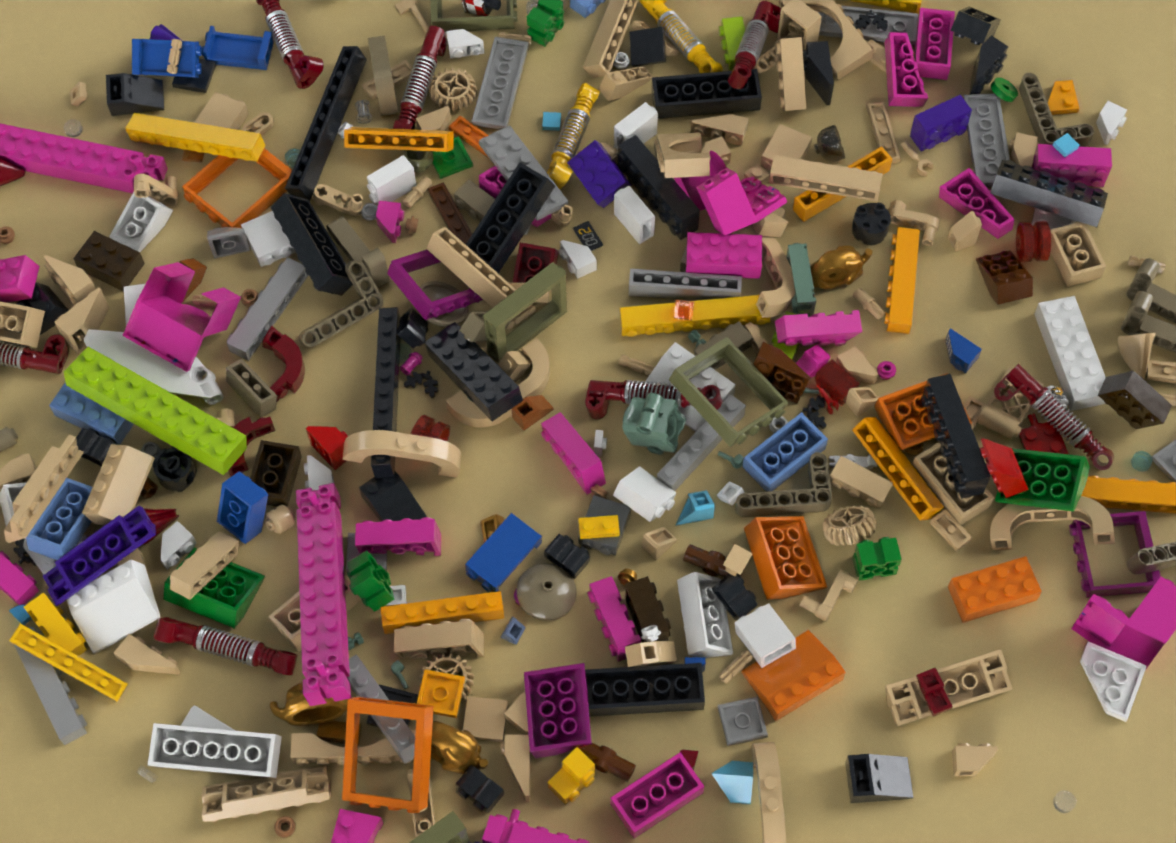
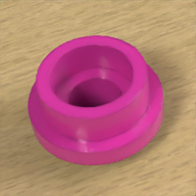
M889 361L881 362L877 367L878 375L885 380L894 377L896 374L895 365Z

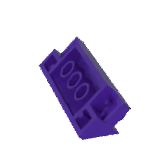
M139 505L124 517L121 515L117 516L55 561L56 566L44 574L43 578L49 587L47 591L56 606L62 604L156 535V526L151 522L143 507Z

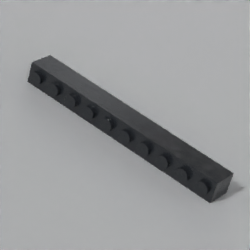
M358 46L342 47L285 189L290 195L305 198L309 201L312 198L367 61Z
M398 307L379 308L373 430L397 432L401 338L396 334L401 318ZM371 455V467L375 478L395 477V456Z

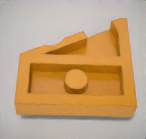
M1073 80L1055 81L1048 100V106L1052 115L1079 112L1080 108Z

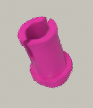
M418 352L410 353L409 358L400 366L401 372L409 375L417 365L422 363V356Z

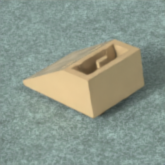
M47 255L43 256L46 261L44 266L50 273L51 279L55 284L58 283L60 285V290L65 296L68 295L69 301L73 306L87 297L91 291L96 290L93 281L83 269Z
M98 287L96 290L91 291L87 297L76 303L65 314L60 315L54 322L66 343L77 354L87 347L84 338L88 329L99 330L109 309L101 289Z

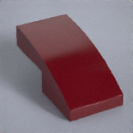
M936 667L916 675L922 694L933 717L953 708Z

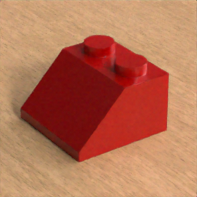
M306 427L311 446L334 470L347 462L342 460L344 441L348 437L344 431L340 432L337 427Z

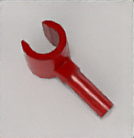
M821 388L819 392L826 400L827 412L833 414L831 406L835 407L838 411L839 403L836 400H831L825 390Z

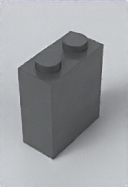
M593 495L586 517L618 515L620 536L580 539L579 533V544L586 549L593 548L599 550L602 554L616 556L631 515V508L627 505Z

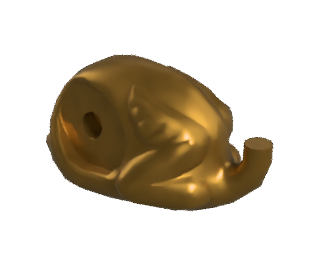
M842 245L834 250L827 251L810 265L813 287L830 290L844 284H852L863 275V265L872 256V250L868 248L863 255H860L851 245Z
M302 681L287 691L283 708H279L276 701L270 702L269 706L274 716L288 722V724L292 726H309L331 722L341 717L347 711L348 699L334 701L333 698H327V703L310 706L303 695Z
M433 721L431 758L439 762L443 770L464 774L471 765L477 769L488 767L487 759H482L480 756L482 747L468 730L460 731L445 723Z

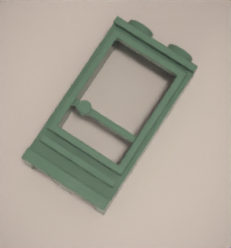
M794 243L788 245L786 255L791 266L795 296L791 302L792 311L795 314H808L809 317L814 314L816 297H814L815 293L813 292L814 287L807 243Z

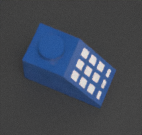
M949 329L946 345L950 363L957 370L967 373L979 358L982 349L953 329Z

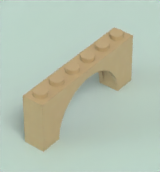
M779 0L781 8L791 0ZM801 0L814 11L826 14L835 20L842 31L843 37L840 47L830 58L832 73L837 80H840L873 58L872 50L874 49L872 44L864 40L861 30L853 26L852 19L849 16H845L844 10L839 3L836 4L834 0Z
M700 133L657 135V140H654V151L658 159L660 172L664 173L665 178L710 176V158L708 153H701Z

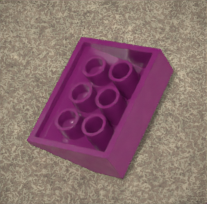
M580 663L524 672L530 753L535 758L556 756L572 751L576 747L581 748L592 744L585 664Z

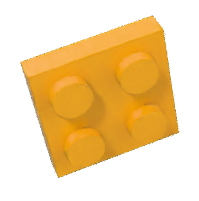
M425 669L417 704L433 705V714L457 718L465 677Z

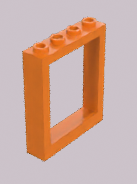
M264 148L258 161L255 162L276 177L279 182L233 223L197 194L239 158L218 155L182 186L184 198L189 203L193 202L200 212L208 214L209 218L214 223L218 222L222 228H242L241 224L257 218L287 192L285 187L292 169Z
M366 697L348 699L342 800L350 801L351 805L366 803L371 808L387 806L388 810L393 811L407 809L408 813H420V810L428 807L433 705ZM360 713L416 720L412 800L356 793Z

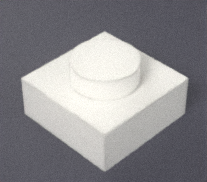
M596 430L594 453L597 456H602V449H606L607 438H603V430Z
M729 481L717 496L721 501L732 506L736 502L737 497L744 493L742 487Z
M390 586L395 600L386 606L407 604L406 586Z

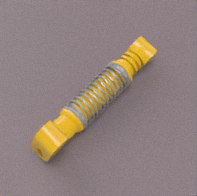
M639 0L656 20V25L664 27L665 35L672 41L674 46L679 49L689 62H693L697 66L699 73L723 72L722 65L706 52V48L700 39L695 36L672 9H668L665 5L667 0Z
M585 82L577 92L574 107L570 108L567 114L568 116L552 151V161L547 171V174L559 190L568 182L572 174V169L568 168L569 164L567 162L577 153L591 117V108L600 93L598 89Z

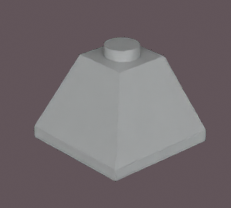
M223 227L207 231V239L214 259L250 251L244 228Z

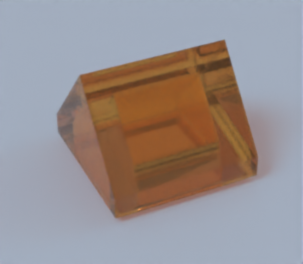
M676 300L674 318L692 321L694 302Z

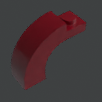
M286 334L272 346L274 355L286 364L283 375L270 387L277 395L276 402L280 398H284L288 390L296 393L305 375V365L298 345Z
M270 416L259 418L253 423L250 417H247L233 427L246 435L247 445L252 440L275 431ZM244 453L228 470L231 477L239 471L243 473L249 470Z

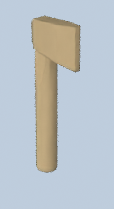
M403 0L395 4L401 15L411 10L425 33L427 32L429 25L417 8L416 0Z

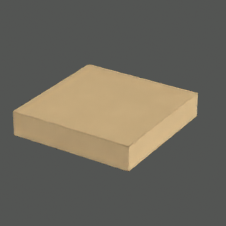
M467 696L463 730H468L476 740L503 742L506 725L504 713L508 710V700Z

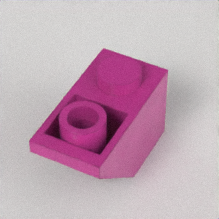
M379 201L376 212L377 225L392 243H396L397 236L400 237L401 235L400 221L404 220V210L401 208V203Z

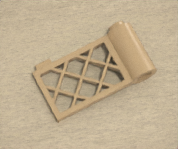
M1009 367L1008 370L1006 371L1005 375L1003 376V378H1004L1013 368ZM1005 379L1009 384L1004 389H1010L1012 386L1015 387L1010 381ZM1036 380L1043 387L1044 383ZM993 393L987 405L981 411L977 423L1012 440L1014 437L1018 438L1022 430L1020 425L1031 405L1029 400L1028 403L1020 404L1018 398L1025 396L1022 393H1016L1011 398L1016 405L1008 407L1005 401H1001L1003 408H996L992 406V403L999 402L1000 400ZM1018 410L1021 416L1017 418L1011 415L1010 411Z

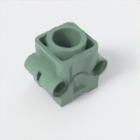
M648 393L646 398H632L630 405L625 410L622 428L632 445L647 447L650 452L658 455L663 454L664 451L675 453L678 446V437L684 429L686 418L678 410L676 400L664 399L659 394Z

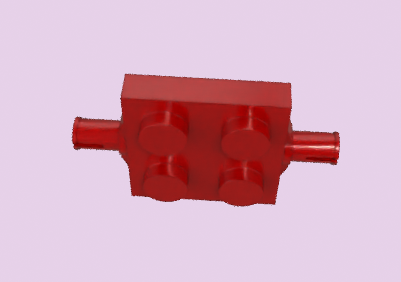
M1035 413L1027 416L1031 426L1022 429L1019 434L1024 450L1069 454L1060 431H1057V428H1053L1054 424L1050 425L1051 421L1038 423Z

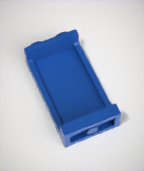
M210 26L209 32H206L205 46H202V56H204L205 60L215 61L216 65L267 70L274 45L272 32L265 31L263 37L216 32L215 27Z
M132 39V75L199 77L202 71L201 63H199L202 47L199 45V42L182 41L177 74H170L167 72V66L170 65L168 60L170 49L173 47L171 46L172 40Z
M511 513L465 564L467 576L474 581L477 579L482 583L481 586L487 592H498L502 583L533 548L537 549L542 544V536Z

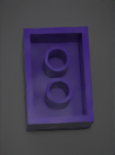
M961 95L949 99L915 115L910 137L920 151L932 149L941 142H947L950 138L965 133L972 109Z
M596 140L567 162L597 205L603 208L614 200V194L619 189L632 186L603 145Z

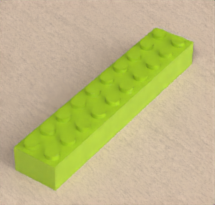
M89 346L64 371L66 386L222 475H225L247 449L245 434Z

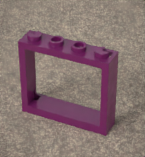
M427 249L392 260L387 272L389 277L425 320L438 317L447 312L451 313L456 309L465 308L470 304L479 303V301L483 300L468 286V290L431 302L408 274L441 262Z
M1145 511L1110 514L1113 527L1134 525L1140 550L1153 547ZM1075 519L1072 521L1071 525H1069V532L1074 537L1073 551L1078 556L1077 569L1082 575L1081 588L1085 591L1086 598L1092 597L1093 594L1102 597L1150 592L1161 577L1159 570L1145 573L1147 582L1094 586L1082 529H1090V526L1080 520Z

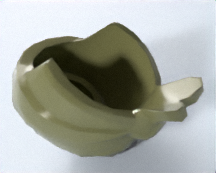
M404 150V156L414 167V172L427 170L434 160L433 151Z

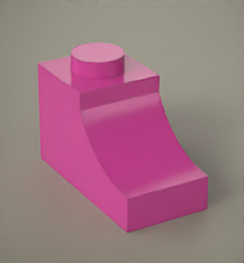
M817 344L805 351L796 364L813 378L824 371L831 356Z

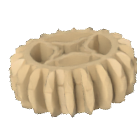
M452 67L450 71L445 68L444 73L439 71L438 76L434 75L429 91L435 106L439 105L440 109L449 106L455 112V109L461 111L462 107L468 108V104L473 103V99L476 97L477 86L471 74H468L466 70L461 72L459 68L456 71Z
M856 505L840 508L837 511L834 510L833 514H828V517L822 523L827 541L830 544L842 545L843 547L846 545L852 546L855 543L858 544L866 540V538L872 537L877 528L872 510H869L868 507H857Z
M451 652L448 657H445V654L442 653L440 659L434 655V662L427 660L428 667L423 666V672L426 669L453 675L462 673L465 677V684L461 698L466 700L467 696L465 693L471 694L472 690L470 687L474 686V681H472L474 673H471L472 667L470 665L466 666L467 660L461 661L459 655L453 658ZM444 667H451V668L448 669V670H443V669H442V668H444ZM422 673V674L419 675V678H420L421 680H422V678H423V674H424V673Z

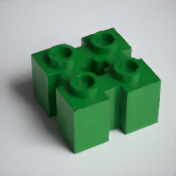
M539 0L538 6L534 7L526 16L527 25L530 26L527 29V34L532 37V41L545 47L554 39L555 32L563 28V1Z
M890 537L880 538L876 543L870 540L859 542L855 548L856 553H854L852 558L856 576L859 577V580L872 579L874 576L896 575L902 560L897 539Z
M367 550L347 562V575L351 583L349 587L354 595H358L366 607L369 606L375 612L395 600L393 590L389 586L391 585L389 573L376 563L375 558Z

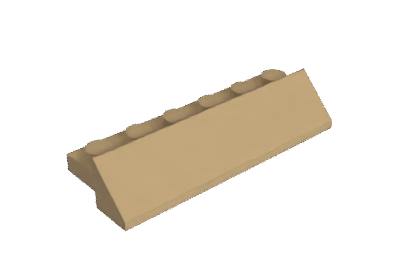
M68 435L60 448L52 446L13 502L14 515L4 529L6 542H14L28 536L84 453L78 450L76 437Z
M1001 649L937 669L953 708L1012 690L1006 672L1008 667ZM916 676L885 686L887 707H890L896 727L932 715Z
M327 765L314 766L277 773L276 778L254 777L205 786L202 789L201 796L203 802V822H217L221 819L238 818L246 814H260L268 810L277 811L284 807H299L306 803L324 802L330 799L331 796Z

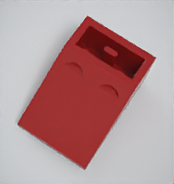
M982 438L983 447L980 450L999 493L1003 492L1005 497L1008 498L1029 490L1012 448Z

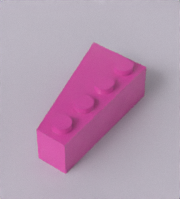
M854 310L849 315H844L843 311L825 316V313H817L809 317L808 314L784 315L775 321L778 343H785L787 346L802 343L803 346L812 345L813 343H818L819 346H825L830 343H835V346H842L862 332L859 310Z
M423 517L420 520L404 518L401 521L388 519L381 522L363 521L362 523H356L355 546L359 553L367 550L369 553L386 554L387 550H390L392 553L404 555L406 551L416 552V555H424V552H434V556H441V532L435 519Z
M1 551L0 589L18 605H25L39 592L35 585L37 581L29 574L27 576L22 573L24 570L16 562L12 564L9 561L10 558Z
M612 576L590 583L587 595L590 603H594L596 606L594 612L597 620H601L604 626L601 627L603 636L610 641L611 645H608L612 657L616 656L619 662L627 659L625 647L641 643V638L639 634L636 635L633 621L627 620L629 619L628 610L624 603H620L622 601L621 595Z

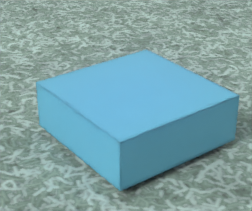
M543 112L542 130L560 131L561 113Z
M1066 133L1054 141L1052 146L1064 157H1067L1076 151L1080 145Z

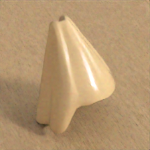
M1156 333L1119 336L1118 347L1123 359L1131 371L1134 370L1141 378L1145 379Z

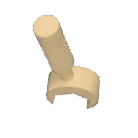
M903 141L901 147L913 160L918 162V174L926 177L928 172L922 168L928 166L933 169V163L928 159L920 160L918 154L908 142Z

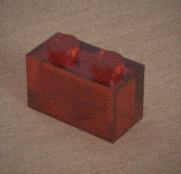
M833 359L816 372L814 381L819 389L823 388L830 398L836 400L841 406L846 403L848 391L851 388H859L860 385L856 379Z

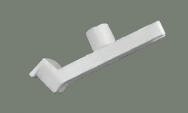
M852 454L843 456L866 469H872L874 466L877 467V463L871 455L867 457L854 456ZM830 456L829 460L834 461V463H829V467L834 468L840 456Z

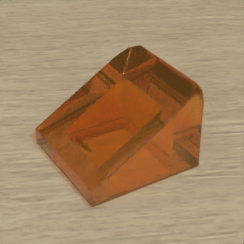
M184 150L182 160L202 162L204 153Z

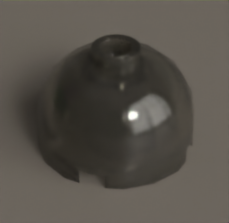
M836 125L822 129L817 136V143L814 144L816 153L821 154L823 159L833 162L844 159L845 152L841 145V138Z

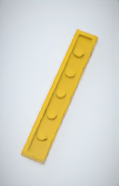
M21 623L9 640V642L118 702L128 683Z

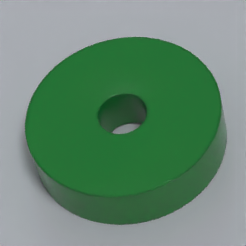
M997 77L991 83V89L995 95L1006 102H1013L1018 96L1015 86L1006 79Z

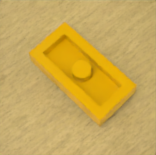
M618 515L578 518L580 539L620 536Z

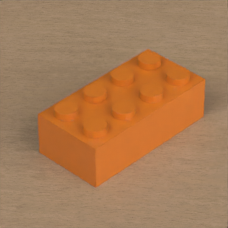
M1026 556L951 578L948 585L962 623L1037 601L1042 592Z

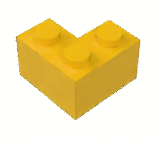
M576 747L562 761V768L547 782L548 788L565 805L569 801L571 803L574 802L580 795L579 791L583 787L588 788L594 782L595 764Z

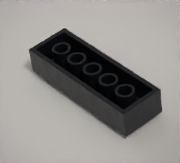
M757 69L751 70V76L742 89H735L728 83V78L732 71L652 77L651 91L653 105L658 112V119L760 110L762 96Z
M635 135L619 144L617 166L622 173H625L630 184L635 185L642 198L645 197L650 208L656 210L661 221L669 226L671 233L674 236L677 235L682 240L687 237L688 232L697 231L699 227V208L673 178H665L664 173L660 172L658 160Z
M1011 160L1001 161L990 194L1094 227L1098 226L1108 193L1100 188L1087 187L1084 183H1075L1065 177L1053 176L1046 171L1040 172L1030 166L1018 165Z
M519 162L466 243V246L499 274L555 188V185L545 176Z
M284 193L271 206L275 219L280 223L283 233L288 237L291 247L296 251L297 258L304 265L305 272L313 281L315 289L320 292L342 296L353 285L345 271V261L310 201Z
M454 322L424 342L428 355L493 422L523 401L520 388L475 342L465 339L464 334L459 331L461 327Z
M951 374L929 378L924 387L921 401L922 405L928 410L929 423L934 426L935 439L941 444L940 450L942 457L947 460L948 473L954 478L955 491L959 492L961 499L982 494L991 476Z
M702 663L585 670L590 717L704 710L705 696Z

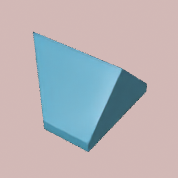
M707 490L688 494V499L676 525L714 518L715 505Z
M731 761L711 773L730 803L751 804L753 762Z

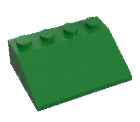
M1012 448L1029 490L1008 498L1005 497L1003 492L999 493L997 490L995 501L1074 512L1086 486L1090 466L1086 456Z
M194 548L188 554V556L181 562V564L176 568V570L183 564V562L187 558H190L196 552L197 548ZM230 562L191 600L170 590L171 580L169 576L164 582L163 600L235 629L248 611L265 579V575Z

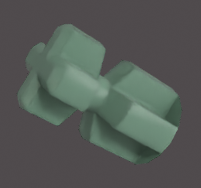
M697 330L689 333L688 338L692 343L697 342L696 347L699 344L706 343L704 339L700 340L701 335Z
M359 632L354 634L353 639L348 637V650L354 648L355 643L359 645L364 643Z

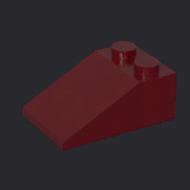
M520 242L512 283H526L552 262L557 265L559 250Z

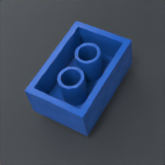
M240 471L222 483L217 522L246 544L262 532L268 493L255 484L248 476H245Z

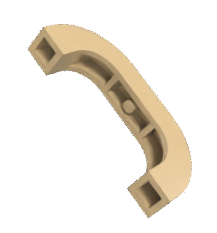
M752 225L730 233L758 235ZM762 236V261L776 290L762 291L756 303L762 318L778 316L789 308L795 296L791 266L780 244L774 237Z
M537 338L522 348V353L532 363L530 365L532 368L531 374L527 379L518 384L523 399L528 396L540 395L549 381V357L545 347ZM461 390L446 400L447 410L451 415L468 426L490 427L512 417L510 409L492 422Z
M368 430L354 433L344 441L342 460L362 463L366 457L371 455H389L437 464L438 475L457 478L460 473L461 451L455 445L444 440L394 431Z
M1084 496L1080 497L1074 512L1007 504L995 515L991 523L992 550L1012 549L1013 532L1024 523L1075 519L1083 521L1090 526L1093 531L1094 545L1115 544L1113 521L1103 505Z
M752 743L753 768L756 767L762 843H786L780 769L775 743Z

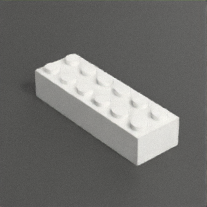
M1075 296L1038 303L1034 315L1060 385L1069 399L1068 407L1070 411L1106 404L1098 396L1106 377Z
M153 723L148 766L276 778L282 736Z

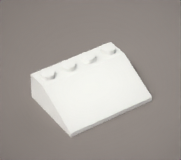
M675 342L662 356L646 381L649 383L652 381L653 383L665 382L666 384H671L669 378L674 370L695 356ZM711 367L690 379L696 388L702 389L707 385L718 387L722 403L730 395L734 396L735 384ZM690 405L686 408L678 407V410L686 418L685 425L695 432L706 422L693 406Z
M129 560L95 579L67 599L70 613L94 654L127 637L128 634H132L161 618L144 564L134 560Z

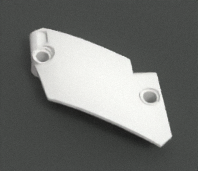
M88 329L84 338L87 347L89 346L168 392L203 398L210 405L216 404L223 399L224 396L215 381V374L208 370L197 357H195L190 371L186 372L123 336L124 332Z

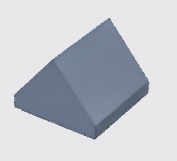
M511 617L501 638L517 645L526 627L515 617Z

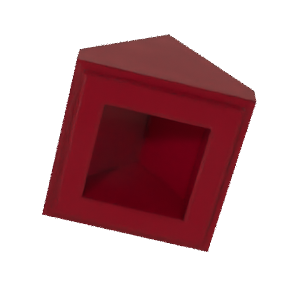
M270 326L262 341V347L273 351L272 346L283 334L273 326Z
M682 749L680 751L694 771L699 751Z

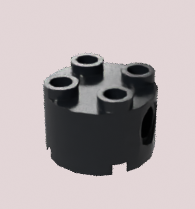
M878 202L866 203L857 207L852 224V233L858 241L861 240L866 245H876L884 240L888 234L891 222L890 214L885 205Z
M173 446L169 449H162L155 456L153 462L154 472L160 484L168 490L182 492L193 482L197 471L191 457Z

